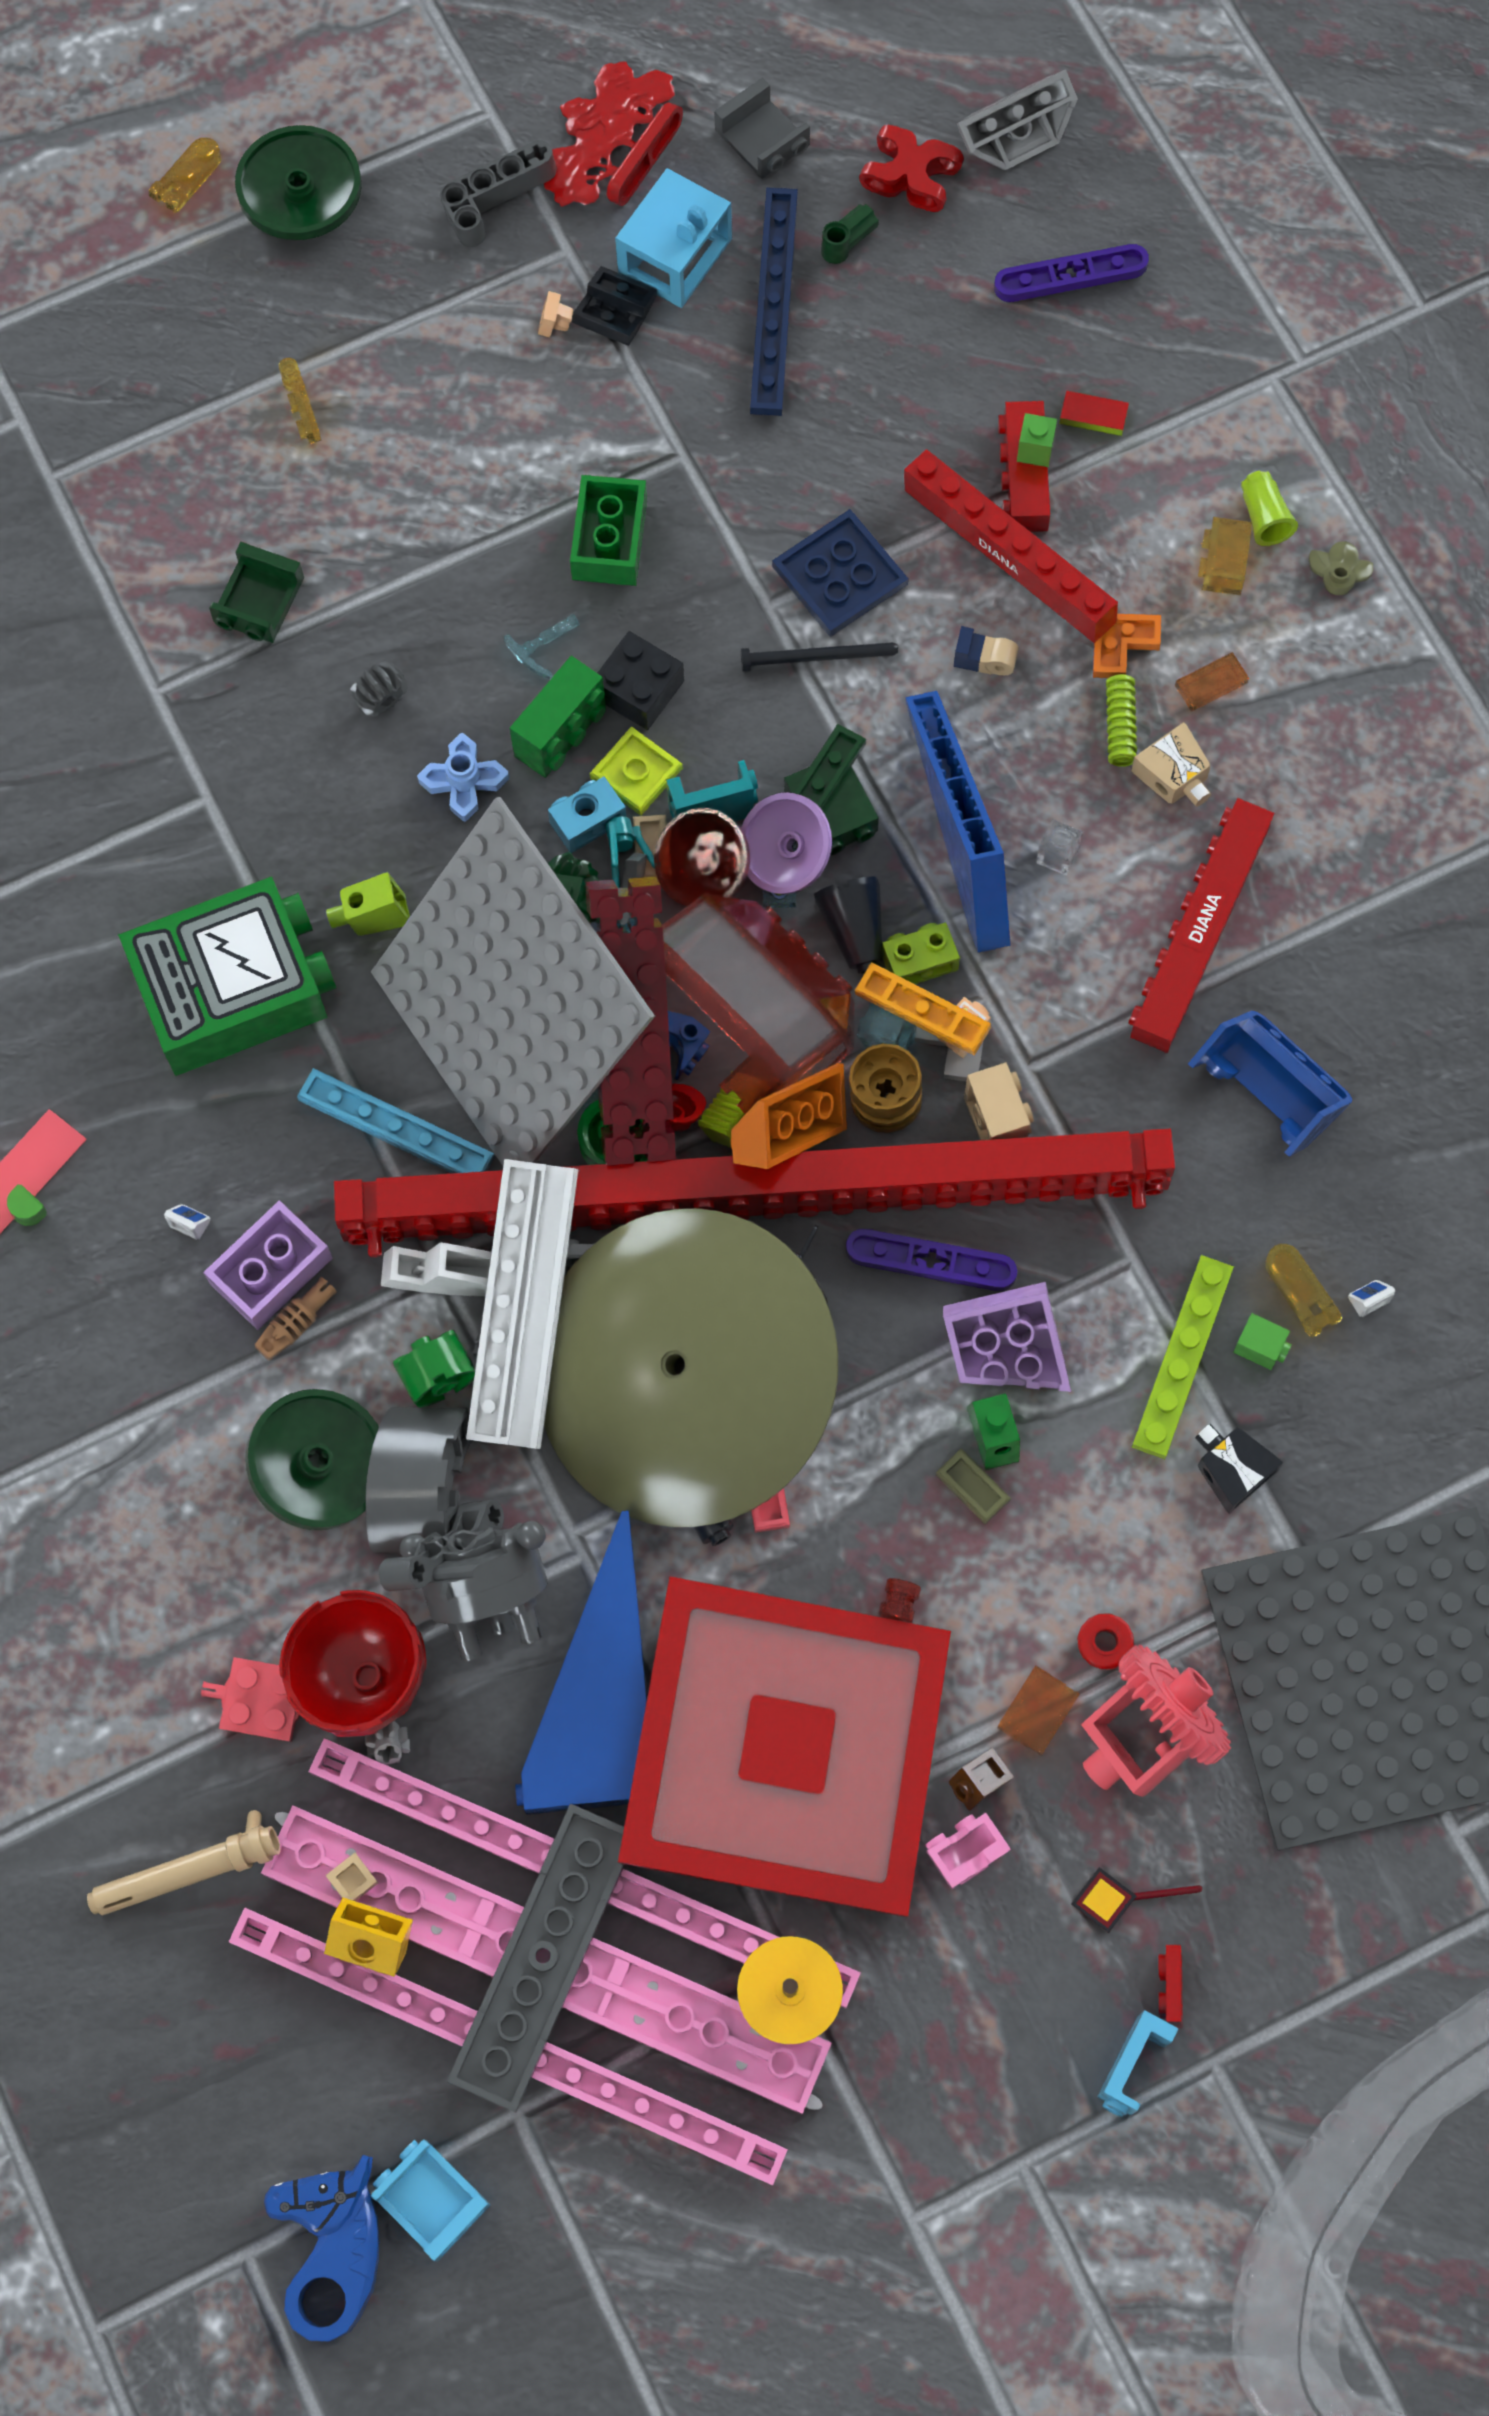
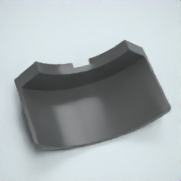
M392 1407L386 1412L373 1443L366 1483V1525L371 1551L400 1553L399 1545L407 1535L419 1534L425 1538L433 1532L444 1536L451 1531L456 1519L459 1491L452 1490L454 1474L461 1473L466 1453L473 1441L466 1439L469 1421L467 1408Z

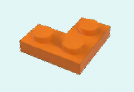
M1117 614V623L1094 643L1093 678H1109L1118 674L1126 675L1127 649L1160 651L1161 615Z

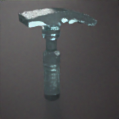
M572 614L565 618V620L563 619L551 628L541 632L540 636L530 642L528 640L524 642L523 646L517 644L509 634L504 636V642L523 665L539 676L551 679L552 673L548 669H544L540 664H536L534 659L529 658L528 655L534 653L535 648L540 645L549 644L556 638H559V636H562V634L564 635L579 626V622L575 615Z

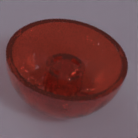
M710 808L690 809L673 818L661 832L654 853L656 876L667 895L679 904L691 908L717 906L733 897L744 884L750 868V848L742 829L726 814Z

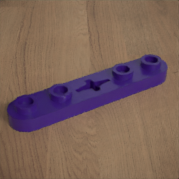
M1127 244L1009 267L997 273L994 281V292L1003 301L1015 302L1133 279L1142 276L1146 272L1149 254L1140 245ZM1072 268V271L1076 273V277H1071L1069 273H1066L1067 269Z
M870 1229L853 1231L846 1241V1254L848 1258L860 1266L993 1291L1009 1289L1017 1278L1015 1262L1003 1254ZM929 1252L936 1253V1259L942 1261L941 1263H935L933 1268L927 1267V1261L921 1259L922 1257H928Z

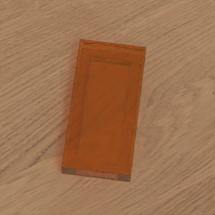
M1232 652L1176 680L1175 687L1192 712L1247 684L1249 677Z

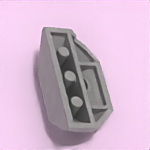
M1065 69L972 113L956 124L969 154L1002 170H1007L1059 144L1078 98Z

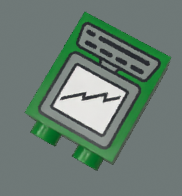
M272 876L118 934L163 1052L175 1076L328 1018L320 995L337 989L322 951L304 957L297 937L313 931L309 917L299 893L281 899Z

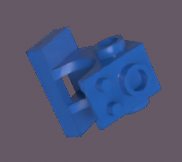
M668 1011L669 1043L678 1055V1066L675 1079L678 1080L682 1073L688 1076L691 1074L696 1065L692 1059L699 1062L710 1046L705 1041L711 1031L691 1016Z

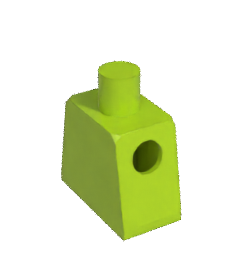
M388 872L341 889L342 905L326 910L332 929L349 924L358 936L401 928L410 918L406 896Z

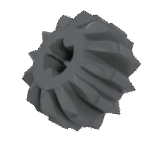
M385 661L379 665H373L371 669L364 671V674L356 679V683L350 689L352 692L351 696L355 700L354 703L366 715L377 716L380 712L385 713L387 709L394 707L397 701L402 700V695L408 689V682L399 668H396L393 663Z

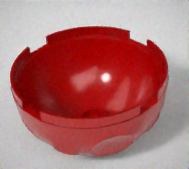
M346 1590L341 1591V1595L324 1602H315L297 1618L283 1643L279 1672L285 1687L287 1700L294 1710L309 1724L332 1733L337 1737L372 1735L404 1715L410 1708L421 1686L423 1674L426 1670V1650L421 1632L416 1628L408 1614L396 1603L375 1592Z

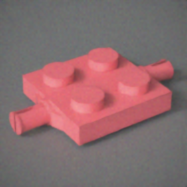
M234 1657L230 1677L225 1685L204 1681L203 1688L216 1690V1692L201 1690V1697L222 1700L223 1710L219 1729L292 1742L294 1727L300 1715L286 1698L287 1694L282 1677L280 1676L279 1665Z

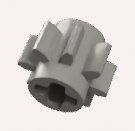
M393 1721L386 1727L378 1730L376 1734L365 1735L367 1756L369 1758L375 1757L378 1762L385 1765H391L396 1762L400 1763L402 1753L410 1752L407 1727L400 1728Z

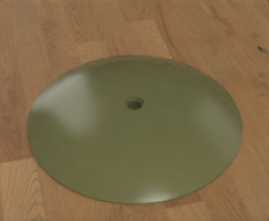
M696 1208L673 1209L646 1215L616 1228L591 1246L575 1262L564 1277L544 1423L547 1436L557 1456L569 1473L586 1491L619 1513L621 1511H629L630 1518L668 1527H698L734 1519L752 1511L775 1496L801 1471L815 1451L830 1419L838 1382V1346L835 1327L825 1297L811 1272L785 1243L760 1226L735 1215ZM682 1357L685 1361V1368L681 1374L677 1375L674 1370V1364L678 1358Z

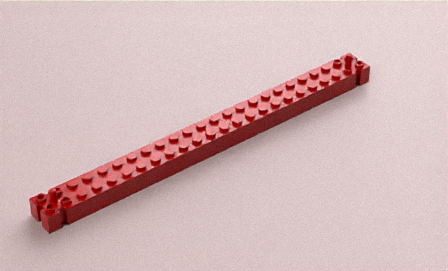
M1171 1128L1143 1130V1133L1130 1134L1129 1131L803 1151L769 1169L733 1163V1156L653 1162L643 1161L618 1165L595 1164L563 1167L579 1170L570 1231L572 1232L577 1227L591 1226V1229L605 1230L611 1228V1225L626 1224L646 1215L673 1209L696 1208L715 1210L735 1215L745 1220H748L750 1216L763 1215L766 1219L782 1218L784 1214L798 1213L801 1217L816 1216L819 1212L832 1211L836 1215H846L856 1209H867L868 1212L879 1213L886 1211L888 1207H901L903 1210L911 1211L922 1208V1205L936 1204L938 1208H951L956 1206L957 1203L970 1202L972 1206H985L990 1204L991 1201L1005 1200L1007 1204H1019L1031 1198H1039L1043 1202H1052L1059 1200L1063 1196H1074L1075 1199L1085 1200L1093 1198L1095 1194H1108L1109 1197L1118 1198L1127 1196L1129 1190H1131L1133 1208L1143 1209L1146 1207L1145 1195H1158L1163 1193V1190H1168L1171 1182L1170 1177L1173 1176L1175 1170L1172 1132ZM503 1170L376 1178V1181L363 1182L362 1179L334 1181L335 1222L338 1229H340L343 1242L348 1241L352 1245L368 1244V1256L380 1257L382 1255L381 1237H383L384 1242L398 1243L402 1242L404 1238L418 1237L422 1241H432L442 1235H452L458 1239L470 1238L474 1233H487L489 1236H494Z

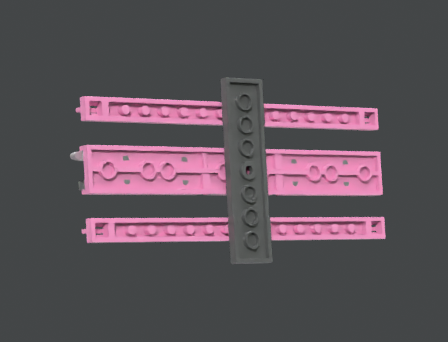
M325 1738L323 1739L308 1771L310 1774L538 1873L539 1875L525 1907L293 1805L289 1813L279 1812L275 1814L276 1821L283 1826L278 1835L280 1853L273 1856L272 1861L265 1863L261 1874L337 1908L342 1897L325 1875L353 1853H356L378 1882L375 1887L356 1902L412 1919L410 1941L493 1977L481 2006L476 2011L400 1976L395 1975L393 1977L324 1954L326 1943L247 1908H244L229 1943L461 2046L462 2048L447 2082L510 2111L517 2112L530 2080L533 2078L767 2184L774 2185L788 2149L552 2045L547 2041L563 2008L803 2115L805 2108L819 2110L822 2108V2102L811 2093L832 2045L831 2042L820 2037L800 2044H781L768 2040L758 2034L748 2024L738 2001L593 1938L607 1904L743 1964L759 1946L780 1937L623 1869L625 1864L618 1863L624 1827L573 1804L569 1805L554 1839ZM326 1756H331L337 1760L344 1762L345 1764L343 1765L337 1761L327 1758ZM249 1924V1925H251V1926H253V1927H256V1928H258V1929H260V1930H262V1931H265L266 1934H264V1933H262V1932H260V1931H257V1930H255V1929H253V1928H251V1927H248L247 1925ZM243 1933H244V1934H247V1935H249V1936H251V1937H254V1938H256V1939H258V1940H260V1941H262V1942H259V1941H257V1940H255V1939H252V1938H250V1937H248V1936H246V1935H243ZM835 1962L842 1981L848 1983V1985L842 1983L843 1996L841 2007L846 2009L861 1972ZM755 2150V2151H758V2152H760V2153H762V2154H764V2155H767V2156H769V2157L775 2159V2161L770 2160V2159H768V2158H766V2157H764V2156H761V2155H759V2154H757V2153H755V2152H753V2151ZM750 2160H753V2161H755V2162H757V2163H759V2164H762V2165H764V2166H766V2167H768V2168H771V2170H769V2169H767V2168H765V2167H763V2166H760V2165H758V2164H756V2163H754V2162H751Z

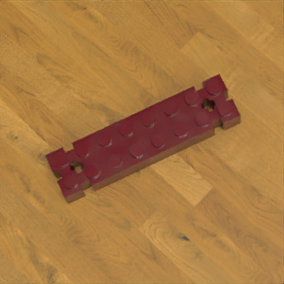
M656 877L629 878L628 887L618 888L614 880L585 882L587 911L591 919L596 918L597 923H590L655 1015L645 1030L598 1086L600 1116L603 1124L609 1125V1127H601L602 1154L606 1165L634 1163V1155L645 1154L648 1162L676 1160L675 1133L670 1122H665V1120L674 1119L664 936L662 924L658 918L653 917V914L662 913L661 885ZM628 912L631 918L628 919L626 924H621L619 920L623 918V913ZM641 1119L642 1123H640L639 1127L633 1128L635 1120Z

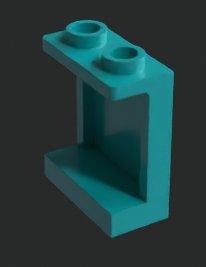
M745 760L738 761V780L691 793H684L680 777L666 780L668 808L677 837L745 819L754 807V804L758 803L756 775L753 769L747 770Z

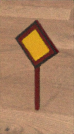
M1099 1867L1071 1905L1107 1933H1110L1133 1901L1202 1892V1886L1196 1885L1132 1893Z

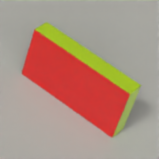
M1066 391L1059 424L1122 436L1129 403Z

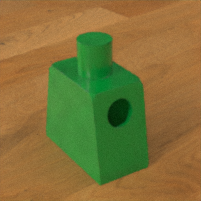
M1006 1393L971 1402L967 1406V1411L985 1471L1019 1462L1020 1438ZM1002 1447L1008 1448L1004 1451L995 1452L997 1449Z

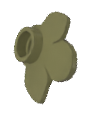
M1347 541L1335 543L1329 553L1312 550L1309 554V566L1312 572L1323 577L1326 590L1334 595L1347 594L1354 587L1355 583L1368 580L1373 572V563L1367 560H1358L1357 548Z

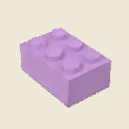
M279 1200L203 1273L209 1284L252 1326L259 1330L333 1258L328 1246Z

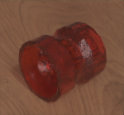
M887 1579L884 1590L887 1596L886 1600L881 1602L878 1615L887 1619L912 1623L915 1615L913 1604L919 1599L921 1587L901 1579Z

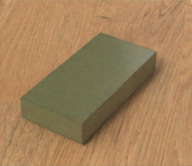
M962 1448L936 1472V1476L985 1525L1011 1500Z

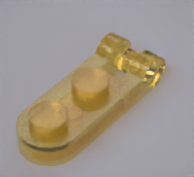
M211 138L196 139L161 180L155 181L151 185L149 197L157 202L163 201L168 209L175 213L179 212L220 164L221 152L218 143Z
M284 358L279 363V371L284 388L292 391V393L287 394L292 413L299 412L301 420L296 421L301 440L307 438L309 444L322 441L298 364L293 358Z
M1278 1244L1270 1249L1265 1260L1266 1270L1300 1319L1305 1332L1313 1338L1322 1332L1321 1328L1330 1324L1333 1326L1342 1320L1340 1311L1299 1251L1289 1244ZM1318 1304L1322 1312L1314 1316L1309 1308Z

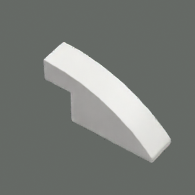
M440 1242L427 1252L393 1246L384 1252L381 1286L435 1294L486 1296L492 1252Z

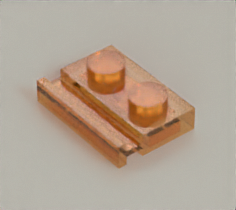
M1035 1665L997 1728L1042 1756L1080 1693L1067 1687L1065 1683Z

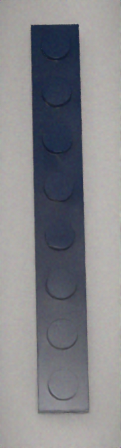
M766 187L750 414L782 416L798 189Z

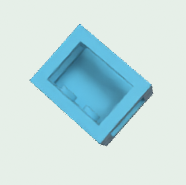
M667 168L615 237L618 273L656 288L658 296L682 308L732 240L731 202ZM707 239L713 241L684 280L683 272ZM644 260L668 273L670 276V286L638 269L640 263Z

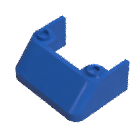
M1249 1011L1221 1023L1188 1063L1192 1068L1205 1063L1208 1072L1218 1079H1231L1235 1077L1283 1121L1280 1125L1281 1137L1289 1145L1284 1153L1289 1157L1308 1147L1352 1102V1097L1346 1089L1271 1021L1256 1011Z

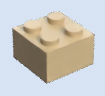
M1007 1062L967 1075L964 1100L980 1140L1026 1138L1031 1133L1030 1123L1034 1122L1031 1108L1027 1102L1022 1103L1018 1093L1022 1091L1020 1080L1016 1072H1010Z

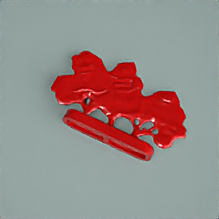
M625 61L616 64H605L601 67L593 82L596 87V98L590 100L577 97L560 105L562 115L568 119L565 124L566 131L569 135L576 137V142L568 147L552 149L557 171L551 180L543 184L546 190L555 193V202L559 203L562 207L572 202H579L584 205L594 203L600 195L598 182L609 176H612L607 187V198L609 201L619 206H624L630 200L681 125L683 118L682 107L668 102L659 109L655 117L652 109L657 104L666 102L675 96L674 86L671 84L673 80L672 75L655 69L638 78H634L633 70ZM639 107L646 109L645 115L638 112ZM637 123H650L638 141H632L634 126ZM625 145L632 148L619 167L612 165L610 155L617 146ZM601 158H605L607 164H601ZM590 168H606L605 172L600 170V175H587V171ZM590 179L596 180L592 185L586 183Z

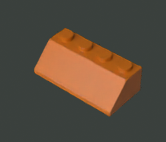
M834 1064L758 1100L731 1129L733 1163L769 1169L847 1130L844 1064Z

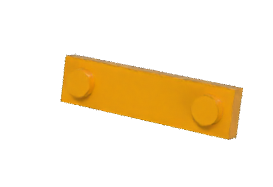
M872 962L854 990L855 995L974 1056L991 1029V1023Z

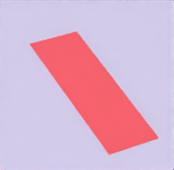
M50 1109L0 1162V1234L14 1220L7 1206L9 1193L19 1184L24 1186L35 1197L87 1140Z

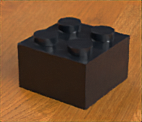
M628 631L597 672L603 677L606 706L644 729L649 730L683 684L684 663Z

